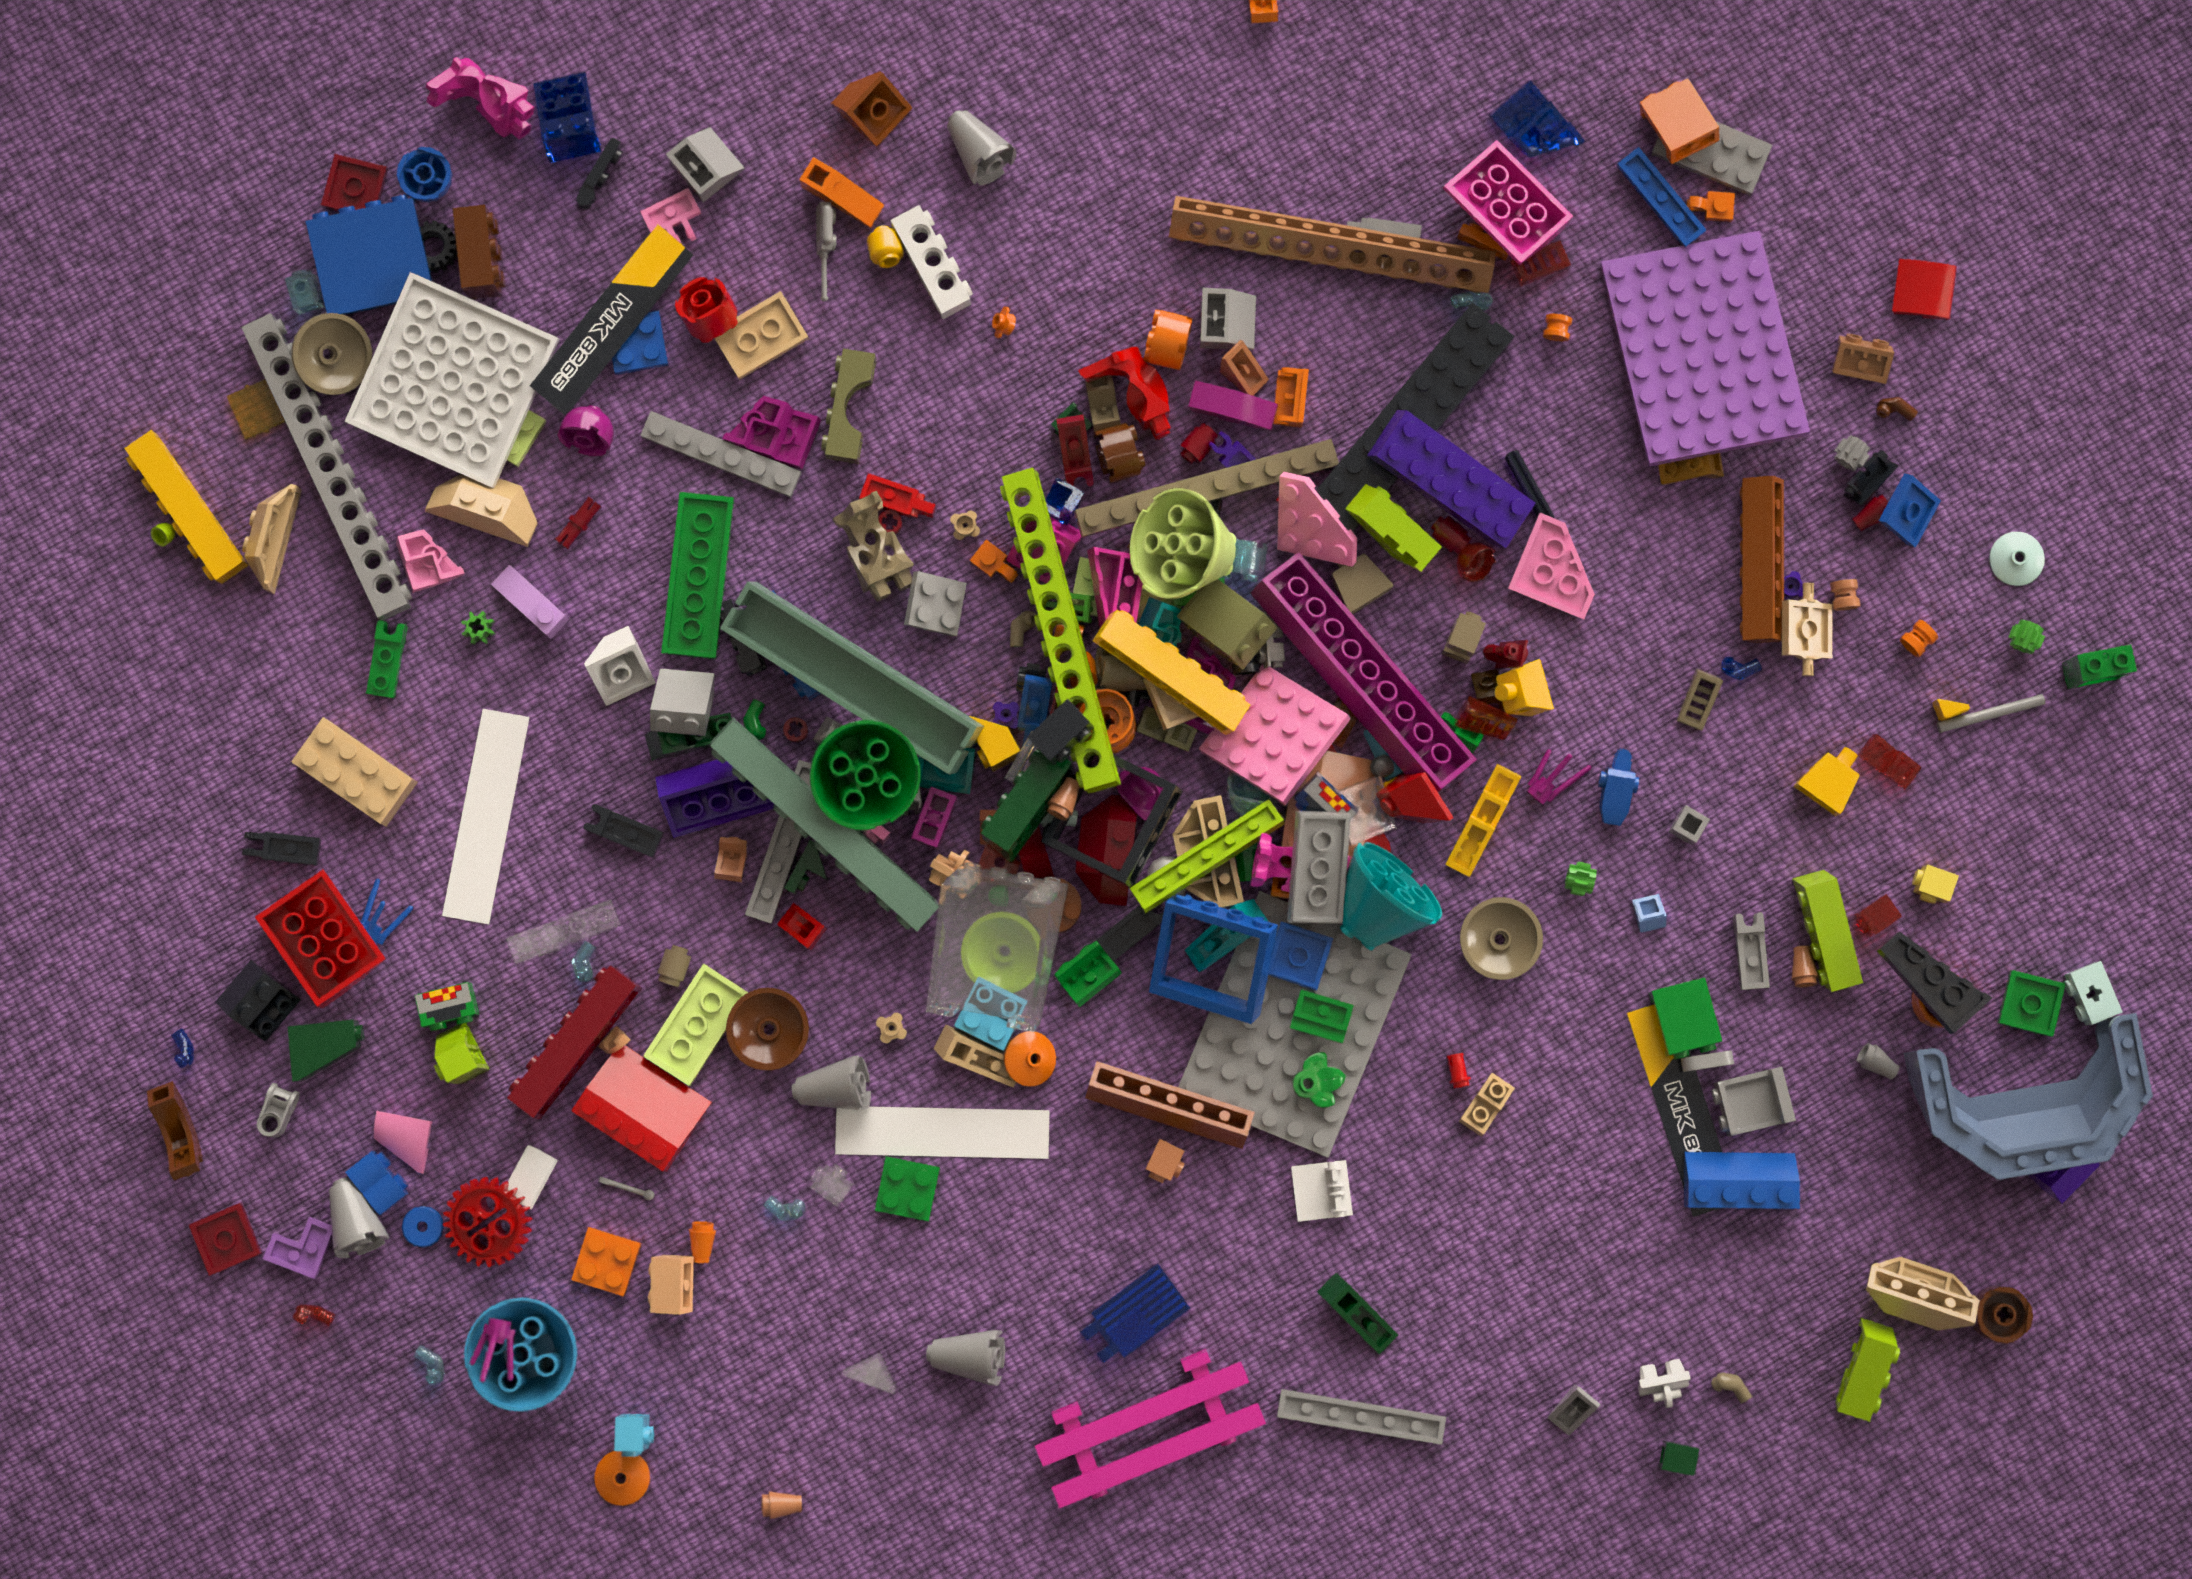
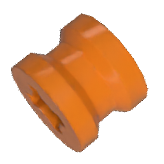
M1546 314L1545 322L1547 323V328L1543 331L1542 337L1552 341H1569L1568 327L1572 324V318L1562 314Z

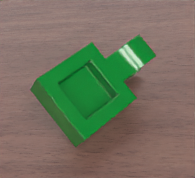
M1444 712L1441 718L1473 754L1486 732L1464 718L1459 722L1451 714Z

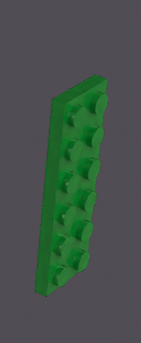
M679 492L662 654L717 660L722 611L721 603L724 598L734 497Z

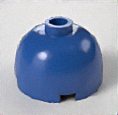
M429 147L416 148L417 150L406 153L398 164L397 179L407 196L418 202L430 203L438 201L446 195L451 187L452 171L444 155Z

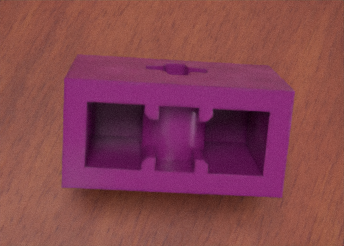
M931 787L911 839L939 850L958 801L957 796Z

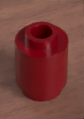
M1204 423L1199 427L1195 426L1179 445V448L1182 450L1180 455L1190 464L1193 462L1200 464L1212 450L1209 443L1212 442L1216 445L1215 441L1218 435Z
M1449 515L1445 519L1440 516L1431 527L1434 531L1431 536L1449 552L1454 551L1457 555L1472 539L1467 535L1468 531Z

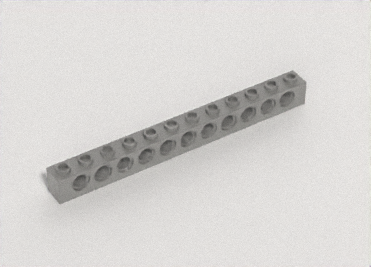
M270 313L242 326L241 328L377 618L384 621L411 608L409 600L412 599V595L407 585H401L397 577L401 574L394 559L390 561L386 551L390 550L384 536H378L374 528L378 526V523L372 511L367 512L363 503L367 502L362 489L360 487L356 488L352 481L355 478V474L350 464H344L341 458L344 450L339 440H333L329 432L333 427L327 415L322 416L318 409V406L322 405L315 391L310 392L309 387L301 381L294 369L291 356L292 342L287 343L284 335L288 332L281 318L277 320ZM272 340H278V347L274 351H267L268 343ZM283 364H289V372L282 376L278 375L279 367ZM300 388V396L297 399L291 400L289 398L291 390ZM305 412H312L311 421L302 424L300 421L301 416ZM317 436H323V444L318 448H313L312 440ZM328 460H334V469L330 472H324V463ZM340 484H345L346 492L342 496H335V488ZM351 508H357V517L350 521L346 520V512ZM367 532L369 540L367 543L359 545L357 543L358 535ZM375 556L380 557V565L375 569H369V560ZM387 580L391 581V590L387 593H381V583Z

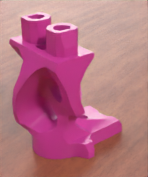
M457 57L454 58L449 69L426 83V88L430 90L426 102L433 107H437L450 99L457 100L460 97L470 96L480 102L476 106V110L491 124L495 132L502 137L512 133L518 139H522L531 131V125L526 120L533 115L534 107L526 101L527 88L499 77L485 76L480 67L469 58L461 60Z
M1261 833L1254 856L1250 886H1262L1271 877L1287 878L1281 890L1289 892L1291 867L1285 868L1282 866L1281 857L1288 856L1292 858L1293 846L1280 847L1271 844L1272 837L1267 833ZM1348 855V859H1347V870H1348L1349 862H1350V856H1349V855Z

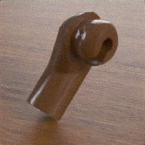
M1901 397L1883 398L1877 403L1876 414L1881 418L1890 416V413L1898 412L1905 419L1911 421L1918 413L1914 407Z

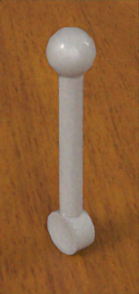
M601 1176L598 1182L644 1196L648 1201L654 1198L652 1190L644 1191Z

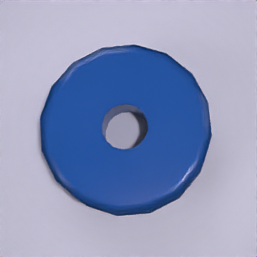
M415 1207L407 1212L403 1218V1236L413 1246L421 1248L432 1246L443 1235V1218L432 1207ZM422 1221L426 1222L428 1226L425 1232H421L418 1229V1225Z

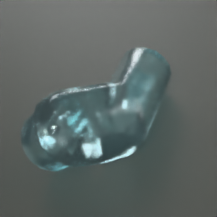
M587 941L583 942L572 959L575 976L581 982H588L593 978V970L589 958L596 947Z

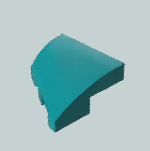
M1149 597L1138 625L1153 630L1157 634L1156 638L1163 643L1168 642L1177 648V643L1181 642V632L1179 630L1181 620L1177 617L1181 609Z

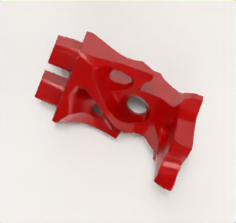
M1138 346L1113 352L1107 358L1078 370L1080 376L1087 383L1107 375L1127 378L1129 381L1126 396L1127 406L1139 426L1144 431L1150 428L1155 441L1170 435L1169 430H1171L1168 422L1170 410L1166 386L1155 367L1143 359Z

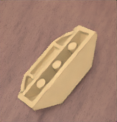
M460 474L435 487L425 508V512L527 547L537 527V520L522 486L500 478L495 487L492 488Z
M293 484L260 502L256 511H252L249 522L252 529L250 536H246L243 543L245 559L263 589L272 594H275L302 491L297 485Z
M1221 795L1195 800L1172 834L1177 858L1228 826ZM1234 857L1184 888L1204 901L1218 904V907L1221 908L1244 902Z
M1903 1257L1872 1264L1866 1290L1884 1313L1935 1330L1967 1327L1975 1324L1979 1299L1975 1295L1972 1296L1967 1287L1954 1274Z

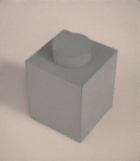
M1686 805L1681 808L1668 832L1688 844L1694 845L1697 843L1710 819Z

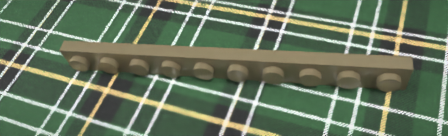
M1332 439L1076 509L1074 515L1081 538L1135 523L1142 509L1146 510L1155 501L1153 498L1156 495L1169 489H1188L1199 493L1208 502L1279 483V476L1283 472L1305 476L1334 468L1338 465L1339 461Z

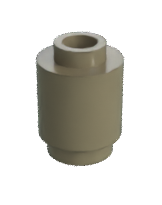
M672 945L671 950L665 948L657 972L660 974L658 981L679 987L680 982L684 981L692 958L687 955L688 949Z

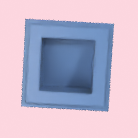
M1659 894L1632 900L1640 932L1666 927V913Z

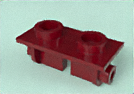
M1528 640L1500 642L1499 646L1488 644L1483 650V655L1487 660L1496 662L1495 669L1523 667V663L1528 656Z

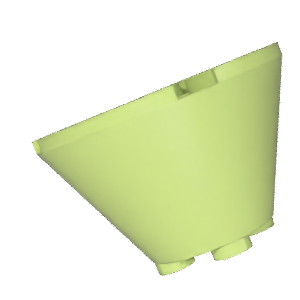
M1183 488L1169 489L1156 495L1153 498L1155 501L1146 510L1142 509L1131 534L1130 559L1134 574L1139 576L1144 584L1143 587L1149 593L1167 599L1181 598L1223 576H1228L1232 572V564L1236 552V537L1233 533L1229 532L1213 507L1202 495Z

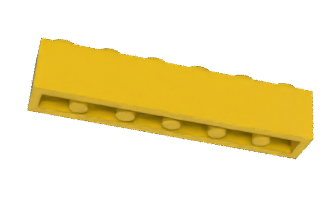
M150 430L124 448L129 455L126 458L127 462L135 472L138 469L144 476L141 482L150 493L153 491L159 498L156 502L165 515L169 513L172 516L174 522L171 525L180 537L185 535L190 542L187 545L188 550L195 559L201 558L205 564L202 570L211 581L215 579L223 584L249 566L154 431Z
M1115 610L1109 614L1092 640L1224 735L1234 732L1251 705L1245 701L1243 694L1236 690H1229L1222 685L1223 681L1213 674L1208 675L1201 670V665L1191 658H1184L1178 653L1179 650L1174 645L1168 642L1163 643L1156 638L1157 634L1153 630L1145 626L1141 627L1135 623L1133 616L1129 613Z

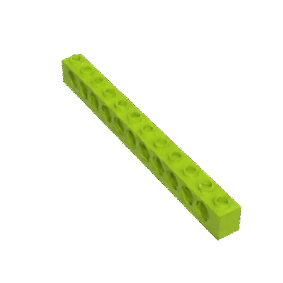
M1032 467L1003 476L1004 485L1000 486V491L1004 502L1008 501L1010 511L1007 512L1011 528L1015 527L1017 537H1014V544L1017 552L1022 553L1024 563L1020 564L1025 579H1029L1031 588L1027 589L1028 597L1031 604L1036 605L1038 612L1037 615H1034L1038 631H1043L1045 640L1041 641V646L1045 657L1049 656L1052 665L1048 667V672L1052 683L1056 682L1058 693H1055L1057 705L1059 707L1067 698L1074 706L1078 703H1085V711L1082 714L1095 726L1091 729L1092 737L1089 741L1081 744L1078 742L1071 749V758L1073 762L1077 761L1079 771L1076 772L1079 787H1084V790L1089 794L1121 785L1039 474ZM1030 496V502L1027 506H1018L1021 497ZM1031 521H1036V529L1031 533H1026V525ZM1037 547H1043V555L1038 559H1033V550ZM1044 573H1050V581L1045 585H1040V576ZM1050 599H1057V607L1052 611H1047L1046 603ZM1060 624L1064 625L1063 634L1059 637H1053L1054 627ZM1067 650L1071 651V659L1066 663H1060L1059 657L1061 653ZM1074 676L1078 677V685L1074 689H1067L1066 683L1068 679ZM1098 755L1099 764L1095 768H1088L1087 761L1089 757Z

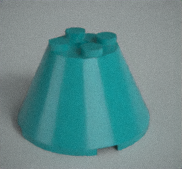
M1365 842L1363 846L1359 843L1355 847L1346 875L1343 921L1340 926L1341 931L1347 937L1353 938L1355 936L1368 950L1372 951L1379 945L1435 924L1441 919L1442 909L1435 895L1426 884H1423L1421 887L1411 877L1414 871L1384 848L1370 842Z

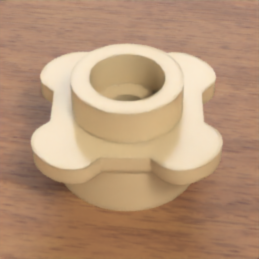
M968 511L960 515L953 514L950 521L954 524L955 528L953 535L957 540H962L966 536L977 537L979 535L980 528L976 525L977 514L974 511ZM967 523L968 527L964 528L963 524Z
M893 1013L891 1017H879L877 1019L876 1025L880 1028V1040L883 1043H889L892 1039H904L906 1037L907 1031L902 1026L901 1021L903 1017L901 1014ZM889 1026H894V1030L890 1031Z

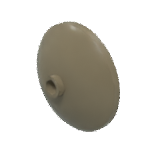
M324 313L312 317L297 331L292 343V363L298 377L309 388L322 394L339 395L355 389L362 383L372 360V347L367 333L355 320L338 313ZM325 349H328L330 352V357L328 359H325L323 357V351Z
M1497 897L1479 903L1468 913L1460 931V946L1468 964L1479 974L1495 980L1513 979L1527 972L1537 961L1543 945L1542 928L1536 915L1525 904L1511 898ZM1496 935H1502L1504 937V943L1502 945H1498L1495 943Z

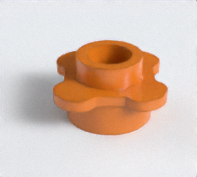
M1004 306L1002 311L996 313L992 319V327L995 329L994 336L996 338H1001L1002 334L1010 335L1015 328L1016 318L1013 314L1009 313L1008 307Z

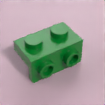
M1095 941L1082 948L1080 953L1071 961L1063 963L1054 976L1075 1003L1081 1007L1120 976L1122 972L1098 941Z

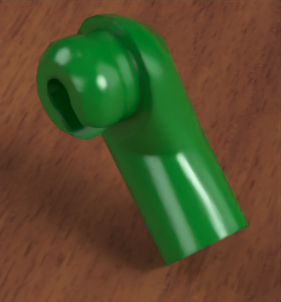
M753 699L744 715L743 723L745 728L754 737L762 740L766 736V728L761 726L759 716L765 704Z

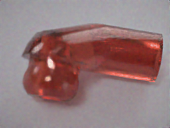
M300 1304L295 1308L296 1312L292 1318L298 1323L305 1324L307 1318L310 1317L330 1326L336 1314L318 1305Z

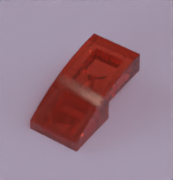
M1872 734L1858 754L1867 764L1903 789H1907L1922 768L1904 752L1897 751L1878 734Z

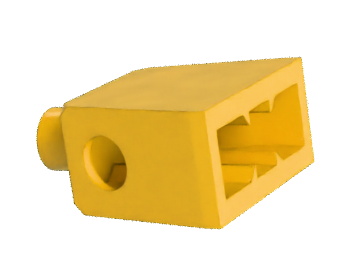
M1540 659L1523 664V667L1513 668L1496 677L1498 686L1495 688V696L1498 700L1502 701L1507 714L1531 717L1554 709Z
M1847 747L1842 749L1837 758L1830 753H1826L1793 787L1836 817L1844 810L1859 778V774L1850 768L1858 755Z

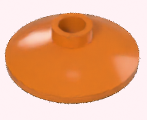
M1027 1031L1019 1033L1006 1046L1004 1053L1005 1069L1011 1079L1020 1085H1040L1048 1080L1056 1065L1055 1049L1050 1040L1038 1032ZM1032 1054L1037 1056L1035 1064L1030 1060Z
M612 1451L605 1455L596 1467L594 1476L595 1486L598 1493L607 1502L619 1506L629 1505L638 1501L646 1493L650 1483V1471L647 1463L640 1455L637 1457L622 1456V1451ZM618 1473H623L626 1476L624 1483L617 1482L616 1476Z

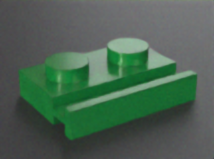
M1300 990L1290 1029L1343 1044L1354 1005Z

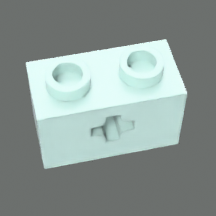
M2101 961L2094 962L2064 975L2066 981H2064L2066 983L2065 989L2069 996L2074 997L2077 1004L2075 1007L2076 1015L2081 1022L2084 1021L2086 1026L2093 1025L2123 1012ZM2094 990L2096 995L2088 999L2086 994Z

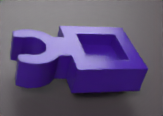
M1222 431L1218 433L1223 438L1221 446H1216L1212 442L1209 443L1213 451L1223 454L1218 461L1226 468L1257 460L1237 440L1231 445L1230 437Z

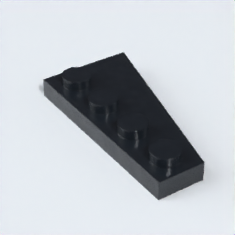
M1900 931L1877 950L1881 957L1950 1035L1958 1031L1992 999L1987 993H1982L1976 989L1973 983L1966 978H1961L1951 971L1950 967L1945 963L1931 957L1928 951Z

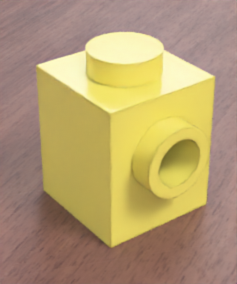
M1930 865L1922 866L1921 870H1916L1912 884L1916 885L1914 893L1920 895V900L1935 904L1936 901L1942 903L1950 902L1959 875Z

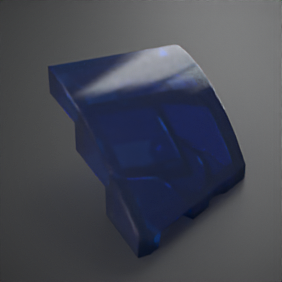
M1528 80L1488 115L1507 138L1528 158L1585 142L1571 122L1566 121L1554 104L1544 97L1532 80Z

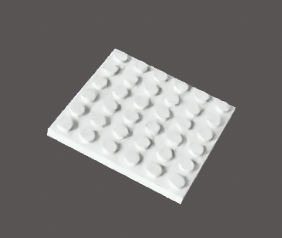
M410 272L345 422L494 488L536 395V391L529 385L552 358L560 339Z

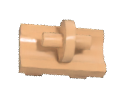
M964 850L961 856L951 851L948 858L938 854L930 865L933 869L929 881L938 886H943L947 877L957 881L952 893L961 899H964L971 890L976 888L982 877L972 872L975 864L967 860L970 854L967 850Z

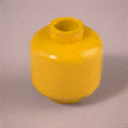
M879 226L867 237L869 256L874 264L882 268H891L896 266L904 256V247L895 229L888 226Z

